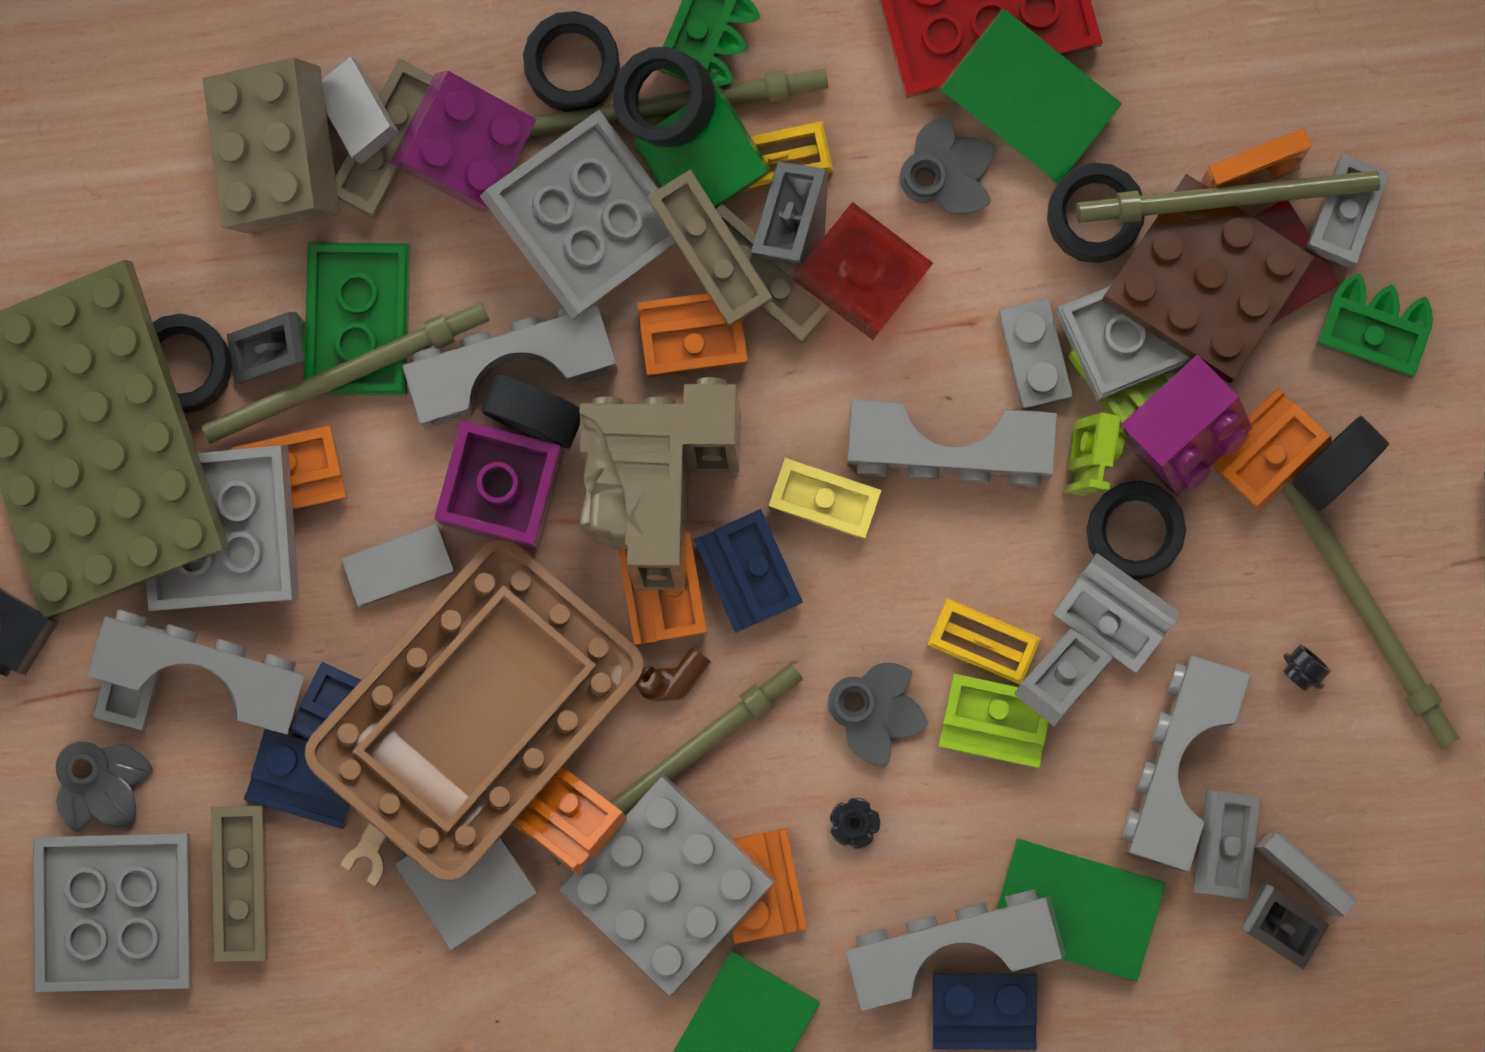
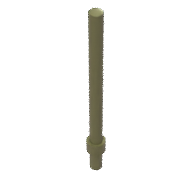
M826 68L788 75L785 74V70L765 73L766 78L720 86L730 104L769 98L770 103L790 100L789 95L829 88ZM691 91L638 99V109L644 119L674 114L690 102ZM612 103L534 116L537 120L529 136L531 138L567 132L598 110L601 111L610 124L620 123Z
M1378 171L1141 196L1138 191L1116 193L1113 199L1077 202L1076 216L1079 223L1117 219L1118 223L1121 224L1140 222L1142 216L1373 192L1380 190V176Z
M482 302L447 318H444L443 314L425 321V327L203 424L201 425L209 444L409 357L416 352L431 346L442 348L455 342L454 336L490 321Z
M1291 481L1283 489L1284 494L1407 691L1409 697L1405 698L1413 713L1415 716L1421 714L1442 749L1459 740V736L1438 704L1442 699L1433 684L1427 685L1320 511L1292 485Z
M790 663L759 688L754 684L739 696L742 701L609 802L626 815L661 776H666L671 781L753 717L759 720L774 708L771 704L802 681L803 678L792 663ZM550 854L558 866L562 864V862Z

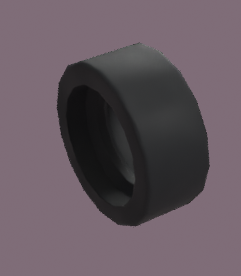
M577 11L555 13L539 22L528 36L523 52L525 75L535 95L551 108L562 111L594 107L603 102L613 90L620 71L617 43L608 27L594 16ZM578 33L585 35L596 44L601 53L602 65L599 75L592 84L581 90L567 91L557 88L548 81L543 72L542 57L545 48L553 39L562 34Z
M668 46L649 47L633 55L620 69L613 87V106L620 123L633 136L659 147H676L695 139L709 124L715 109V87L708 70L697 59ZM671 67L681 71L688 78L691 86V99L686 112L676 123L657 127L649 124L641 116L638 109V95L643 82L652 72L660 68Z
M1092 162L1073 168L1059 180L1049 200L1047 222L1052 238L1064 253L1079 261L1102 263L1118 258L1132 247L1144 225L1145 216H1142L1140 222L1124 223L1118 234L1103 242L1086 241L1073 232L1067 221L1066 209L1070 197L1080 187L1092 183L1104 184L1114 189L1117 193L1138 191L1140 196L1142 195L1140 187L1127 172L1112 164Z
M181 313L163 316L154 321L153 324L160 343L170 336L186 334L201 340L210 352L212 365L209 376L203 385L192 392L177 393L183 412L201 411L217 401L228 386L232 370L229 347L220 333L199 317Z
M495 375L481 408L483 414L495 421L536 439L560 445L562 448L569 449L580 426V407L546 390L505 375Z
M1359 416L1292 481V485L1318 511H1322L1388 447L1389 442L1363 416Z
M1138 480L1120 483L1102 495L1090 512L1086 533L1089 549L1093 556L1098 553L1131 578L1138 580L1151 578L1173 563L1183 548L1186 525L1183 511L1173 495L1159 485ZM1135 500L1149 503L1158 509L1165 520L1166 526L1165 541L1160 550L1150 558L1138 561L1125 559L1114 552L1107 541L1106 535L1108 517L1113 510L1124 502Z

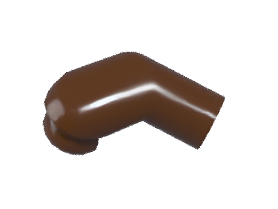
M691 647L676 668L654 669L652 666L643 668L642 674L636 682V687L644 698L652 701L683 699L711 664V661Z

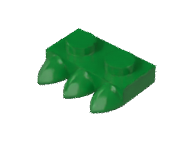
M682 0L663 47H671L697 59L708 70L715 86L728 85L733 83V76L728 67L715 57L716 54L735 55L747 50L743 38L733 27L729 26V23H751L759 20L760 14L751 0ZM671 67L657 70L689 83L688 78L679 70Z
M1360 273L1352 275L1339 286L1332 297L1316 345L1412 379L1415 377L1432 329L1433 314L1428 298L1422 297L1416 300L1405 310L1402 317H1399V297L1393 285H1389L1379 291L1367 306L1365 305L1367 293L1364 279Z

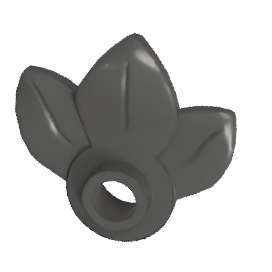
M948 116L935 119L926 124L916 137L915 154L904 162L900 171L901 188L910 199L919 203L935 201L951 214L962 215L982 210L990 204L991 199L985 188L977 180L988 169L995 152V147L989 142L976 138L956 139L953 124ZM921 170H927L933 174L935 181L928 187H922L916 182L915 175Z
M895 663L875 665L862 678L847 677L840 680L834 685L829 694V711L839 724L846 727L849 747L856 755L875 765L886 766L889 763L891 739L912 736L928 726V721L920 706L912 698L903 694L910 683L912 670ZM849 693L859 694L864 701L863 708L858 712L848 711L844 706L846 695Z
M78 741L67 745L59 753L56 760V774L62 784L56 800L57 810L61 819L75 832L82 830L91 821L93 816L110 826H132L136 820V802L130 786L147 778L153 772L152 766L141 753L123 744H116L103 749L86 741ZM79 759L88 760L92 765L90 773L83 777L77 776L72 772V765Z

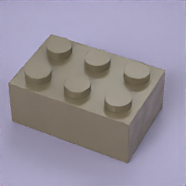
M293 57L202 78L222 228L252 234L340 215L320 66Z

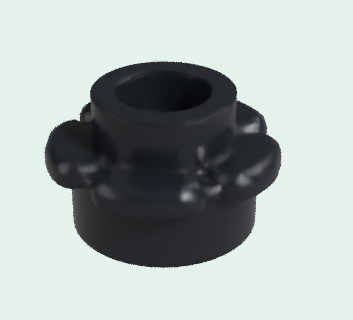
M1301 644L1292 654H1284V660L1289 665L1283 672L1297 686L1305 691L1312 685L1318 689L1324 687L1322 681L1331 670L1316 654Z
M851 798L845 804H837L830 815V821L833 823L831 834L843 846L849 844L855 849L866 847L873 841V834L877 833L880 829L878 812L872 810L870 803L862 798ZM857 818L860 822L859 827L852 828L850 820Z

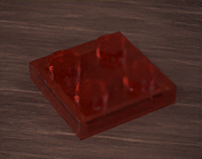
M852 202L798 268L792 280L871 340H874L925 276L933 262Z

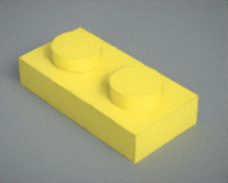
M784 458L768 508L865 540L882 490Z

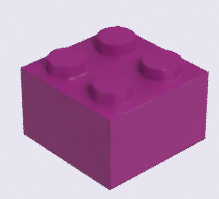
M450 71L435 73L390 164L477 211L490 210L480 195L511 172L537 119Z
M1198 355L1120 424L1135 454L1176 497L1185 489L1192 490L1199 486L1209 475V467L1223 454L1230 456L1238 451L1247 441L1248 432L1252 429L1240 397Z
M461 420L434 519L443 526L497 540L502 539L538 550L564 454L562 447L557 444Z

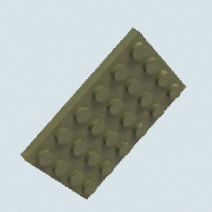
M122 260L0 311V492L41 614L48 618L57 617L230 549L132 261Z

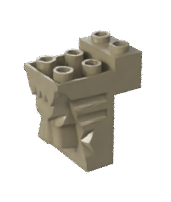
M716 377L700 378L696 380V384H684V404H675V400L667 397L646 398L644 404H623L624 401L622 399L609 396L594 398L593 403H580V452L583 462H585L583 481L586 487V496L580 513V526L584 533L592 535L596 543L628 550L627 566L635 590H686L689 472H739L741 413L736 384H727L726 380Z

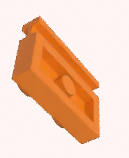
M1299 129L1209 166V169L1202 178L1203 184L1208 188L1252 184V180L1266 174H1270L1272 180L1283 178L1300 169L1298 161L1304 159L1312 145L1305 129Z
M708 293L637 302L648 378L748 364L742 320L729 327Z
M1277 388L1248 416L1252 429L1248 432L1249 436L1244 445L1230 456L1223 454L1210 466L1258 512L1271 502L1332 443L1331 436L1295 402L1293 403L1280 388Z
M330 425L231 448V450L279 445L288 446L293 511L348 498L334 432Z
M690 531L687 532L686 590H635L627 566L628 550L618 548L635 646L708 633Z
M562 767L512 824L579 876L583 871L582 866L591 856L594 858L627 818L620 809L566 768Z
M787 828L732 839L777 881L732 931L734 944L807 929Z

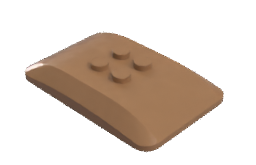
M502 539L491 541L472 558L311 735L306 743L305 760L315 776L428 874L439 881L451 882L459 880L486 854L636 684L643 671L642 655L631 641L519 545Z

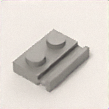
M1096 553L1053 614L1137 673L1164 638L1165 634L1177 621L1181 612Z

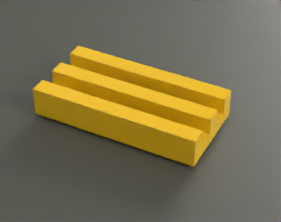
M822 121L751 136L757 148L815 136L817 144L763 155V158L768 166L777 165L778 161L790 162L819 155L821 162L805 166L823 168L827 170L828 174L833 173ZM774 172L769 173L743 192L771 186Z
M947 598L927 646L1020 685L1025 678L1041 638ZM951 613L1027 644L1024 653L949 622ZM945 631L1019 663L1017 670L1014 671L941 640L942 634Z

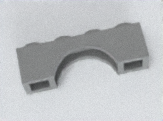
M598 305L587 308L574 319L569 316L564 308L558 310V318L542 323L539 322L538 317L522 319L509 325V333L491 338L489 332L470 335L460 340L462 347L442 353L441 348L435 347L414 353L412 355L413 362L402 366L420 425L424 429H428L473 415L475 397L481 383L491 371L509 361L531 359L543 362L557 370L570 385L617 371V364Z
M852 399L847 466H857V474L862 476L886 477L888 476V469L908 470V478L918 480H938L939 472L959 473V481L966 483H990V475L1010 476L1011 485L1039 487L1041 486V479H1050L1053 475L1057 413L1006 409L998 425L985 438L971 445L949 447L934 443L921 435L912 425L903 403Z
M117 610L115 619L104 616L86 676L138 691L149 677L165 667L176 664L197 665L213 673L224 684L231 697L235 720L288 734L305 675L294 672L296 662L266 654L264 663L244 657L246 647L219 639L216 641L215 648L195 643L196 632L169 624L165 634L145 628L148 618L122 610Z
M1193 655L1186 658L1185 665L1175 664L1167 688V693L1175 695L1170 713L1160 712L1151 740L1152 742L1159 743V748L1154 763L1145 761L1136 787L1137 791L1144 793L1138 812L1129 811L1121 834V840L1129 842L1126 853L1184 872L1190 871L1205 822L1189 808L1181 794L1178 781L1180 760L1186 747L1201 732L1212 727L1236 723L1251 674Z
M1035 889L1006 896L1007 907L987 911L986 904L983 902L955 910L958 920L938 925L934 915L905 923L908 933L888 938L885 928L856 936L858 946L845 951L861 1011L916 996L918 994L920 976L926 963L939 949L950 944L973 943L983 946L997 954L1012 972L1064 958L1066 952L1050 895L1037 898Z

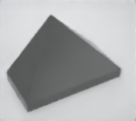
M777 162L752 246L751 254L753 257L802 265L825 240L828 172L826 169Z
M287 312L227 334L235 384H243L304 362L305 321L297 312Z
M1259 884L1241 930L1293 964L1304 969L1329 924L1268 884Z

